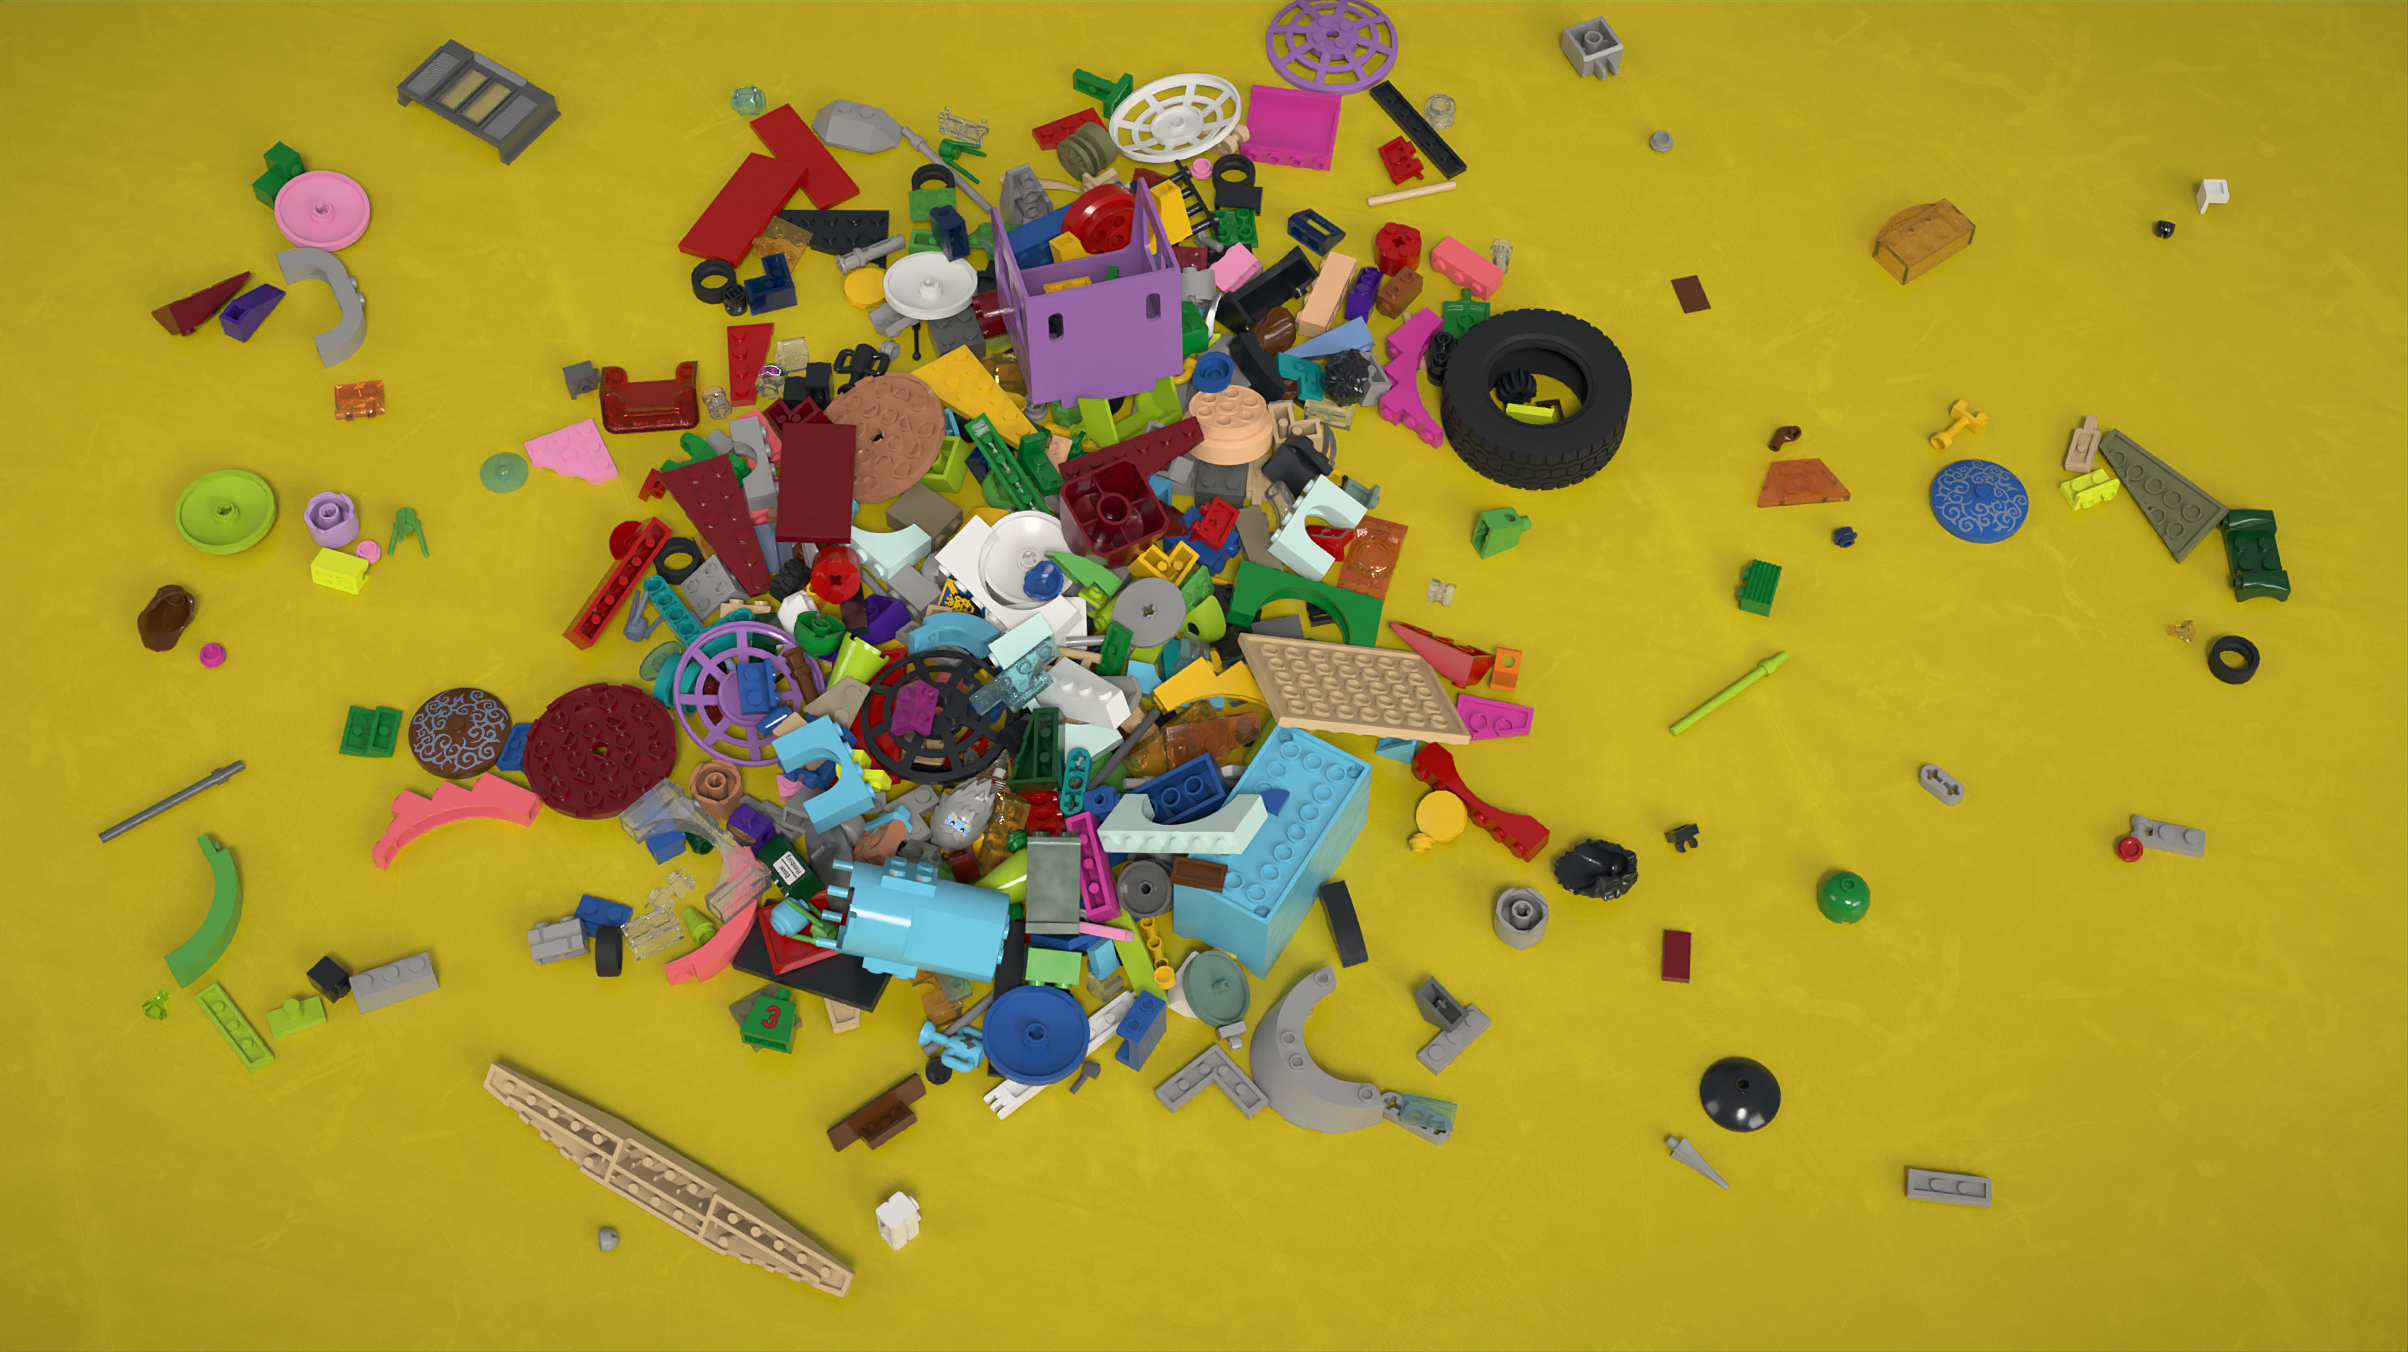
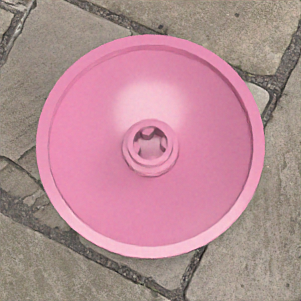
M312 171L298 175L281 188L275 201V219L279 230L285 238L301 248H317L327 252L343 249L356 242L364 234L370 220V206L364 190L351 178L336 172Z

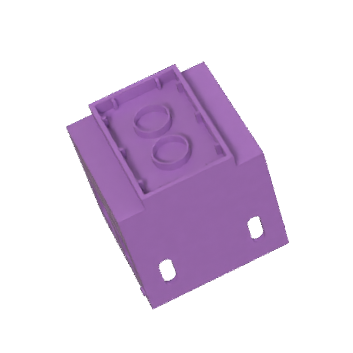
M1143 177L1137 179L1130 243L1126 248L1025 270H1019L997 207L991 208L998 306L1033 405L1059 400L1062 409L1079 406L1077 399L1080 397L1107 398L1109 400L1155 390V379L1183 374L1181 269ZM1148 218L1156 237L1157 267L1149 248ZM1109 265L1119 266V276L1123 278L1105 281ZM1085 276H1089L1092 282L1090 285L1043 294L1042 285ZM1049 317L1057 318L1062 323L1063 333L1058 338H1056L1058 332L1049 334Z

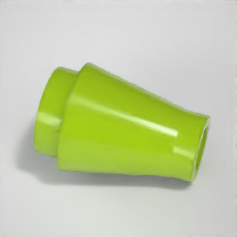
M690 907L683 912L682 918L694 942L705 945L716 935L715 925L701 915L694 907Z

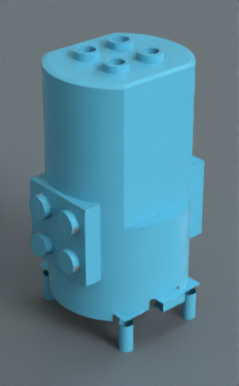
M897 856L892 858L886 857L884 867L854 861L853 864L834 859L832 868L852 872L849 886L855 887L853 899L849 907L846 926L840 925L837 940L817 936L816 946L834 949L835 952L863 957L862 968H867L868 971L876 974L886 972L894 974L895 977L900 979H909V977L915 978L917 969L973 981L991 983L996 965L1001 964L1004 940L1007 939L1009 931V893L937 878L938 868H934L932 864L926 862L910 863L905 858ZM829 885L827 894L847 898L849 889ZM823 910L821 919L841 922L842 913Z

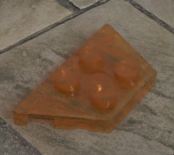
M1820 458L1775 461L1771 463L1757 507L1849 501L1851 495Z

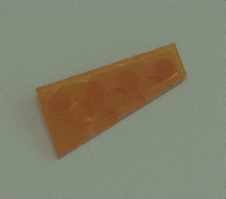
M1252 711L1162 726L1166 773L1207 752L1215 759L1226 751L1234 750L1261 738L1259 712Z

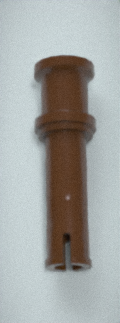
M798 646L784 652L782 658L786 659L791 670L790 677L794 681L796 680L807 705L818 698L819 694L810 675L812 668L807 665L802 653L804 649L802 646Z

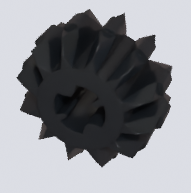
M1521 368L1514 372L1510 370L1509 374H1502V378L1497 380L1498 398H1500V401L1505 406L1508 403L1523 405L1525 402L1531 403L1532 398L1537 396L1536 379L1530 374L1529 370L1524 372Z

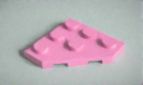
M592 418L524 443L534 467L541 469L543 467L555 470V473L574 478V476L580 477L594 485L618 477L617 469Z

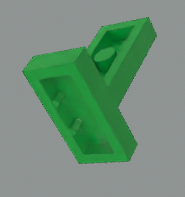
M1077 68L1073 73V89L1103 101L1104 118L1110 120L1119 104L1133 92V75L1124 73L1118 83L1115 84Z
M1042 431L1021 437L1017 462L1025 474L1030 476L1041 495L1047 497L1060 493L1061 486L1065 482L1044 452L1047 437Z

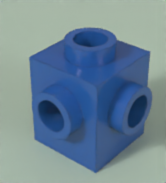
M1102 785L1097 787L1096 790L1083 792L1084 812H1091L1099 819V823L1102 824L1122 799L1123 795L1113 786Z

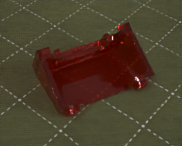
M698 361L681 362L676 367V379L628 382L627 373L621 367H602L599 397L604 428L611 434L695 428L700 420Z

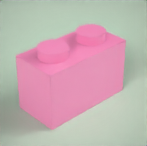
M1238 242L1235 246H1231L1226 251L1225 256L1218 262H1214L1209 269H1214L1216 288L1225 295L1230 290L1234 293L1244 286L1262 269V266Z

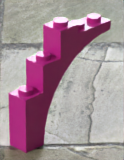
M1426 307L1387 338L1386 353L1393 361L1385 366L1383 371L1389 379L1391 387L1379 399V414L1385 421L1391 422L1395 427L1403 421L1404 425L1409 430L1416 432L1424 443L1430 444L1433 448L1437 449L1443 444V429L1430 417L1423 406L1417 390L1416 376L1421 359L1431 346L1433 336L1436 333L1443 332L1444 320Z

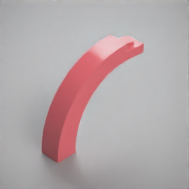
M750 846L726 856L728 869L735 883L734 901L726 922L719 932L704 946L664 966L671 986L683 984L695 975L699 983L713 977L734 960L741 945L748 936L758 916L756 909L761 908L760 878Z

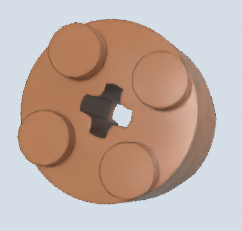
M713 759L710 763L698 765L691 774L690 789L697 811L708 818L728 820L739 808V800L744 796L741 775L736 766L730 762Z

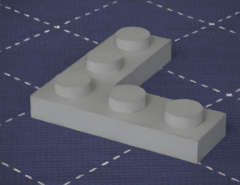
M1217 1044L1155 1090V1097L1171 1114L1175 1113L1212 1083L1219 1088L1248 1120L1269 1104V1099Z

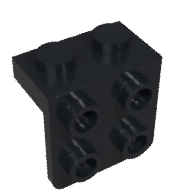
M1289 435L1261 469L1262 473L1288 501H1295L1303 492V488L1310 479L1313 480L1316 475L1321 474L1329 476L1334 470L1329 464L1327 456L1318 452L1313 447V441L1305 435Z

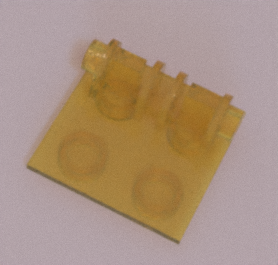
M774 215L762 237L754 238L752 245L755 246L752 255L791 274L814 234Z

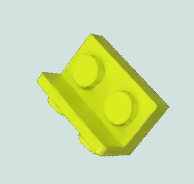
M2102 468L2061 483L2059 490L2075 511L2080 508H2089L2094 503L2102 500L2108 501L2117 494L2121 482L2118 478L2111 481Z

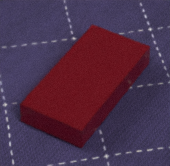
M1665 930L1662 981L1689 983L1690 932Z

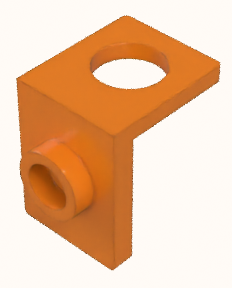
M1498 647L1489 688L1514 693L1522 651ZM1504 655H1511L1515 659V664L1509 667L1502 664L1501 658Z

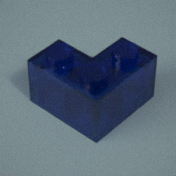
M784 252L762 257L763 276L744 280L746 299L752 316L797 305L795 286Z

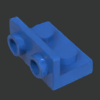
M765 658L762 663L737 664L735 668L741 716L769 714L779 704L778 690H774L773 681L776 680L775 666H771L770 658Z
M533 723L514 724L495 765L500 771H522L525 774L523 750L528 739L527 733Z

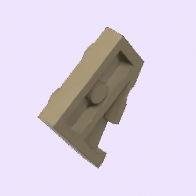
M847 675L814 701L807 704L803 711L820 718L828 715L832 722L837 721L839 725L849 730L871 686Z

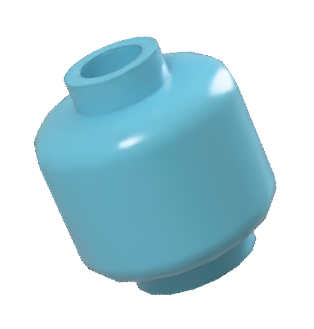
M793 897L786 898L792 900L807 912H810V908L802 899L797 901ZM784 899L771 910L772 918L770 923L781 936H794L809 924V920L785 902L786 899Z

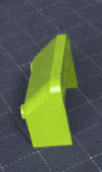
M1173 376L1155 379V390L1137 393L1135 397L1137 412L1115 425L1107 398L1080 397L1077 399L1086 433L1101 449L1144 434L1149 420L1168 426L1182 421L1183 418Z

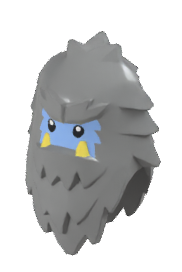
M973 777L959 784L949 794L942 793L939 805L936 804L934 814L930 818L931 843L938 845L948 853L952 849L962 850L977 841L980 835L990 827L986 822L991 815V806L995 798V792L991 791L992 781L989 778L977 780V777Z

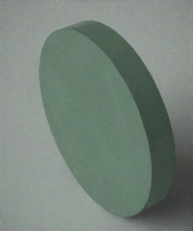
M1211 950L1195 956L1187 964L1183 976V989L1186 1000L1194 1014L1207 1025L1216 1028L1239 1022L1248 1010L1250 990L1246 976L1237 962L1223 952Z

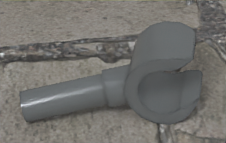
M1092 1061L1086 1062L1080 1078L1069 1091L1075 1094L1088 1077L1097 1079L1101 1071L1100 1064Z

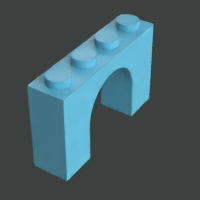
M828 715L772 741V745L786 774L820 759L834 761L842 767L841 776L835 786L803 802L807 815L818 835L875 807L872 801L875 793L870 783L864 784L861 777L865 775L859 762L853 763L850 757L854 756V753L848 741L842 742L840 737L843 736V732L838 722L832 723Z

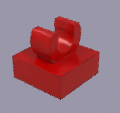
M653 468L651 469L637 498L646 502L651 494L657 499H662L666 487L660 481H657V474L661 472Z

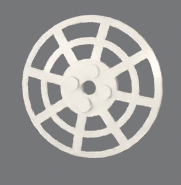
M1204 73L1173 75L1153 81L1125 98L1111 116L1109 134L1115 143L1116 149L1128 158L1151 163L1181 160L1210 149L1228 136L1240 119L1242 103L1237 89L1223 78ZM1187 85L1185 95L1172 97L1158 102L1153 94L1169 88ZM1196 85L1210 86L1223 91L1215 101L1205 96L1194 95ZM1231 97L1236 106V112L1233 117L1224 119L1220 105ZM1145 100L1150 106L1136 119L1135 123L1122 120L1138 102ZM1192 102L1205 104L1207 107L1200 111L1192 106ZM1183 103V105L1174 106L1166 110L1164 109L1165 107L1173 104ZM1215 111L1217 122L1205 123L1204 118ZM1152 114H1157L1152 120L1151 125L1143 124ZM1226 126L1220 133L1217 134L1221 127ZM1119 127L1132 130L1131 135L1134 144L1128 146L1120 145L1118 140ZM1212 130L1204 139L1199 140L1196 138L1202 131ZM1139 131L1151 132L1153 138L1141 142ZM1158 143L1166 146L1163 151L1148 148ZM1185 143L1191 144V146L1174 150V148ZM1142 150L1143 152H1146V153L1152 154V155H1145V154L1135 153V152H1133V151Z

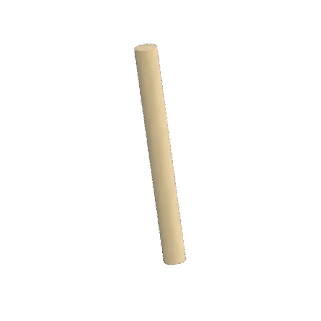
M1451 180L1367 198V205L1370 207L1456 189V182Z

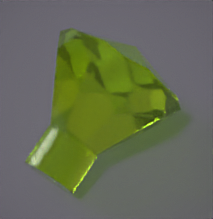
M163 990L159 991L155 998L146 1001L142 1005L143 1013L153 1020L161 1021L165 1019L168 1015L166 1001L169 994Z

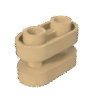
M1237 123L1228 136L1208 149V151L1223 156L1234 154L1238 150V146H1241V142L1246 143L1250 139L1248 128L1244 124ZM1226 126L1221 127L1217 134L1220 133ZM1212 130L1203 131L1199 135V140L1204 139Z

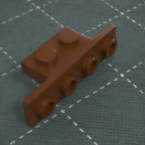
M913 1073L828 1129L827 1135L833 1148L839 1152L860 1138L873 1151L917 1122L918 1120L914 1112L907 1106L926 1094L920 1076L917 1073Z

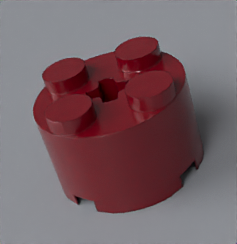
M997 288L972 296V307L976 318L979 319L984 340L1007 335L1008 332L998 306Z

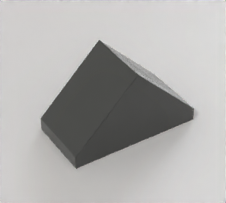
M1433 976L1413 994L1424 1021L1449 1033L1456 1029L1470 1015Z

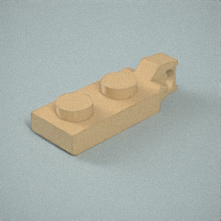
M2087 415L2084 428H2076L2065 463L2066 471L2090 473L2101 438V429H2097V416Z
M1264 454L1260 458L1249 462L1246 500L1252 501L1251 506L1259 504L1260 509L1262 502H1268L1271 491V482L1262 473L1261 469L1273 454Z

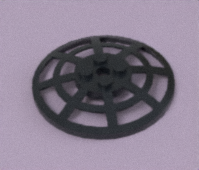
M948 650L916 653L889 666L872 683L861 709V729L864 742L878 764L901 779L925 785H947L961 782L987 769L1005 750L997 732L988 727L991 716L990 700L1005 699V728V726L1015 720L1012 695L1007 684L997 671L974 656ZM946 657L963 661L956 668L946 665L925 666L923 659ZM913 662L916 670L904 675L893 687L880 685L891 673ZM973 664L984 669L993 676L1001 689L986 691L981 682L967 671ZM947 672L952 673L946 683L932 682L929 673ZM919 676L920 680L939 691L936 707H941L944 711L941 714L934 715L929 735L924 736L913 730L916 734L912 742L909 743L901 736H896L890 732L892 725L891 706L893 699H897L900 687ZM964 678L978 692L964 695L956 686ZM873 694L887 696L883 706L884 722L870 729L868 709ZM983 703V713L980 722L968 717L967 705ZM963 726L974 731L966 740L955 745L952 736L958 733ZM888 732L892 740L903 750L907 751L901 765L887 757L876 745L873 738ZM982 735L995 743L992 749L982 758L968 766H962L958 753L973 746ZM926 738L930 740H943L945 748L926 749L921 748ZM916 756L926 758L948 757L953 771L927 773L910 768Z

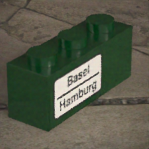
M781 832L757 852L763 860L760 863L761 867L779 889L783 887L780 891L786 898L793 897L797 901L802 899L806 903L825 887L795 847Z

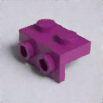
M917 680L900 687L897 693V703L892 716L890 732L900 736L915 730L924 736L929 735L939 691L922 680Z

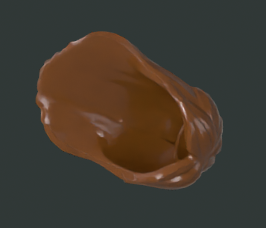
M1276 306L1271 308L1268 313L1246 332H1254L1262 351L1271 352L1274 359L1278 352L1283 353L1292 347L1296 340L1297 330L1295 318L1287 308Z
M171 584L159 588L155 596L139 614L137 628L145 648L155 652L172 649L176 645L182 631L192 621L195 598L191 593L184 590L182 586Z

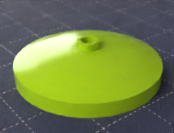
M237 469L219 470L198 478L184 490L175 508V522L183 540L197 551L212 555L233 554L253 546L268 533L276 515V503L269 486L255 474Z

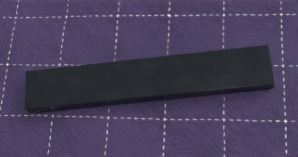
M1389 80L1370 89V96L1447 180L1466 171L1467 165Z
M1009 921V931L1003 945L1002 961L1000 965H996L994 973L992 1004L1006 992L1021 987L1025 923ZM988 1060L987 1076L1005 1078L994 1069Z

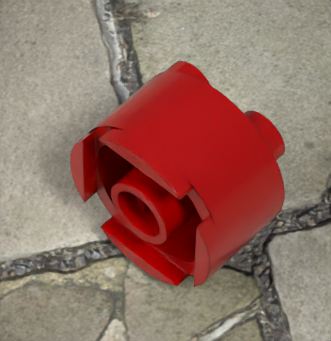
M1386 223L1375 239L1374 262L1378 265L1379 270L1390 277H1394L1404 266L1415 272L1420 264L1422 245L1420 231L1404 224Z
M841 545L840 547L826 546L819 550L813 558L810 584L814 592L823 600L834 605L849 600L857 593L861 583V563L858 555L852 549Z

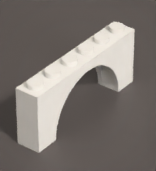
M976 514L934 557L940 563L937 568L947 577L952 574L957 579L954 584L964 594L969 591L973 595L971 600L980 609L985 606L990 611L987 616L997 626L1002 623L1007 627L1004 631L1006 634L1040 612L1056 638L1040 654L1039 659L1042 661L1084 617L1061 594L1050 603L1032 610H1014L995 602L986 586L985 566L988 555L994 544L998 541L999 536Z

